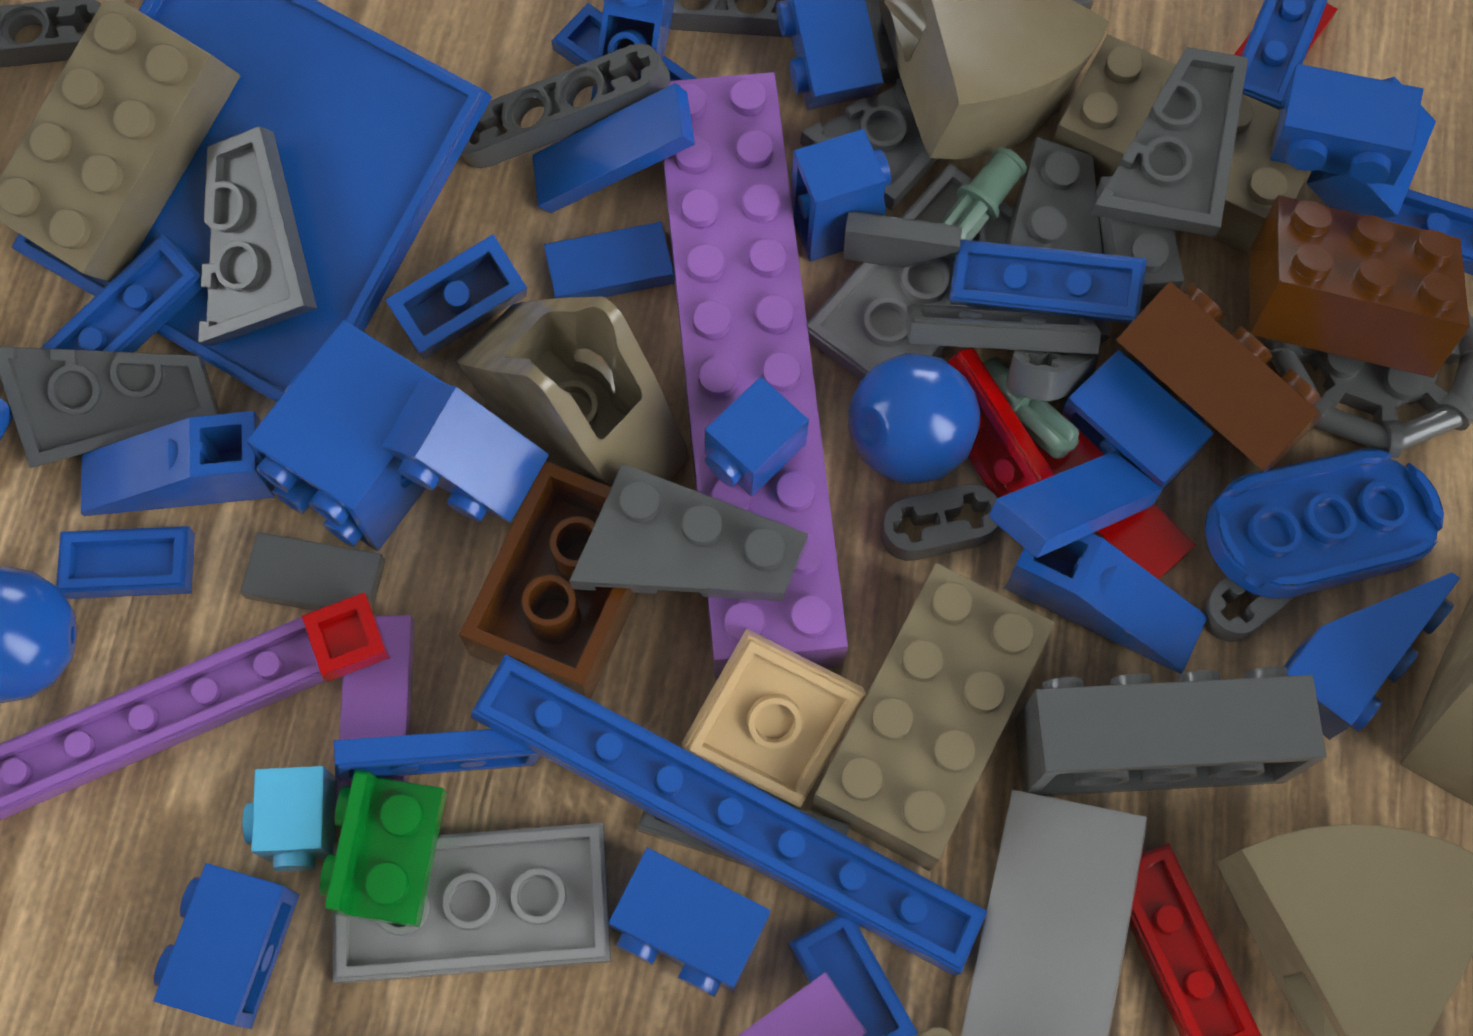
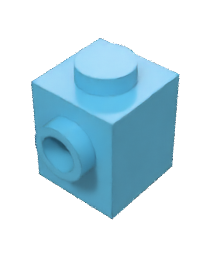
M324 766L255 769L253 803H246L242 820L244 840L247 844H252L251 852L268 862L273 861V870L282 872L314 870L315 859H326L328 854H333V843H336L335 810L337 778Z

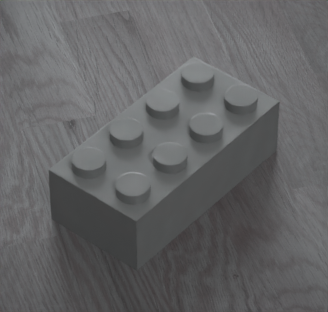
M1274 666L1250 670L1245 673L1246 678L1220 680V673L1218 671L1199 670L1179 675L1178 682L1152 683V676L1149 674L1117 676L1112 678L1110 685L1084 687V680L1078 677H1062L1047 680L1042 683L1043 689L1035 690L1014 719L1022 792L1042 796L1283 784L1327 757L1313 675L1288 676L1287 668Z

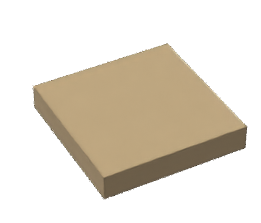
M746 628L684 737L682 747L716 767L801 808L863 702L866 693L863 687Z

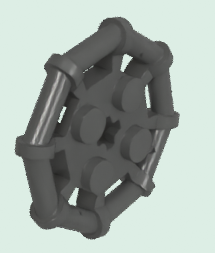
M1469 311L1470 327L1444 363L1450 365L1458 364L1450 393L1435 385L1438 373L1432 378L1272 339L1263 343L1273 355L1268 362H1272L1281 378L1289 369H1292L1317 391L1302 364L1310 363L1314 371L1318 367L1326 378V382L1323 384L1326 392L1320 396L1321 399L1314 405L1322 415V418L1314 427L1370 448L1394 454L1391 458H1398L1402 450L1453 429L1466 430L1473 422V317ZM1419 402L1428 412L1402 424L1398 420L1396 409L1407 403L1412 405ZM1338 403L1369 413L1373 415V422L1335 407Z

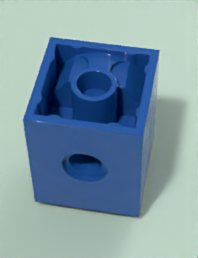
M342 320L310 362L293 377L282 397L246 440L261 462L256 470L276 486L272 490L273 494L293 510L304 514L310 507L326 518L323 526L344 543L355 547L359 540H361L371 548L379 551L426 489L399 473L398 469L403 461L381 446L421 378L446 383L355 326Z

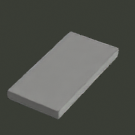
M950 163L901 218L940 223L958 200L957 190L963 184L970 185L973 179ZM1002 201L998 206L999 216L993 222L986 221L972 241L1005 244L1014 208ZM942 256L904 268L861 262L807 322L809 342L861 381L874 366L887 359L905 353L924 354L940 358L950 347L909 344L905 322L907 306H910V304L974 306L951 304L949 301L955 259Z
M1012 790L961 1036H1109L1148 822L1146 816Z
M591 823L439 835L420 928L344 917L333 913V982L336 984L611 963L604 824ZM333 843V854L335 855L338 843Z

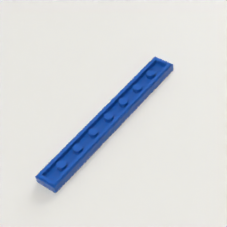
M506 654L504 655L471 712L472 719L953 976L961 974L988 912L987 910Z

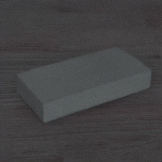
M257 532L240 593L250 600L315 611L365 592L374 608L386 560L380 553Z

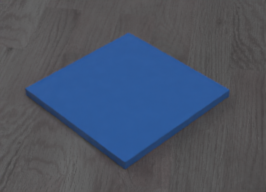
M144 0L139 9L140 12L208 52L240 74L241 77L132 261L163 233L171 238L194 265L202 271V264L209 263L211 228L204 222L207 147L258 126L273 131L317 309L214 346L199 344V321H207L208 289L202 288L157 333L189 352L202 356L203 360L278 402L293 377L310 362L342 320L363 332L365 331L492 96L484 89L317 0ZM18 234L11 247L93 296H96L110 283L81 273L21 234Z

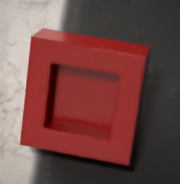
M365 592L302 615L321 676L327 682L390 658L370 599Z

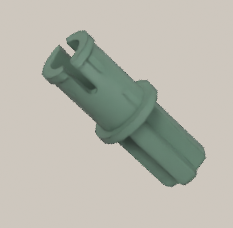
M1004 147L996 148L991 158L970 185L963 184L957 190L958 200L940 223L961 227V240L972 241L986 221L993 222L999 216L998 206L1017 181L1027 172L1025 162L1010 149ZM956 252L945 256L955 259Z
M990 358L983 363L1032 440L1051 457L1056 459L1064 458L1070 451L1076 448L1079 443V431L1071 422L1048 402L1030 399L1011 391L1006 384L1009 368L1005 366L1000 358Z

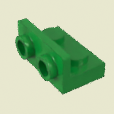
M356 769L351 786H343L337 799L335 825L342 827L336 855L328 854L324 861L319 884L320 895L326 896L325 908L339 916L420 928L447 797L446 790L442 787L376 778L370 771Z

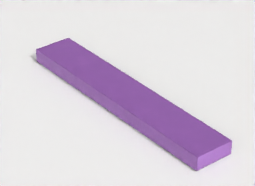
M302 617L1 743L0 820L326 681L321 676Z

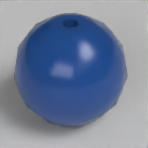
M905 353L874 366L859 382L848 409V429L853 446L861 459L886 479L903 484H922L938 480L955 470L969 456L980 426V408L976 393L966 377L942 358L924 354Z
M2 566L0 567V703H7L32 698L58 680L73 659L77 628L74 610L57 586L34 571Z

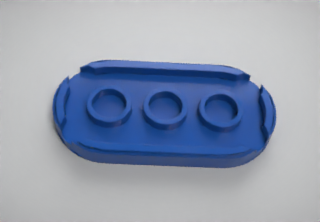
M1359 449L1273 468L1267 472H1255L1235 479L1212 502L1206 516L1205 534L1213 559L1224 574L1234 583L1259 596L1276 599L1290 598L1403 570L1414 565L1430 553L1437 543L1435 542L1437 540V532L1443 528V506L1433 484L1422 471L1410 462L1404 467L1398 461L1390 459L1394 454L1380 449Z

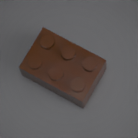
M1278 195L1250 247V333L1252 335L1434 378L1470 327L1460 238L1448 236L1437 230H1423L1386 221L1374 215H1360L1327 207L1315 201H1302Z
M1170 281L1116 340L1262 471L1267 472L1269 469H1273L1322 418L1321 412L1314 407L1321 399L1320 394L1292 369H1289L1282 378L1266 365L1273 357L1270 350L1241 325L1233 334H1230L1218 322L1225 316V313L1193 283L1182 292Z
M545 461L512 524L459 634L470 656L498 667L506 654L591 699L639 594L632 593V589L596 587V590L571 589L570 578L612 487Z

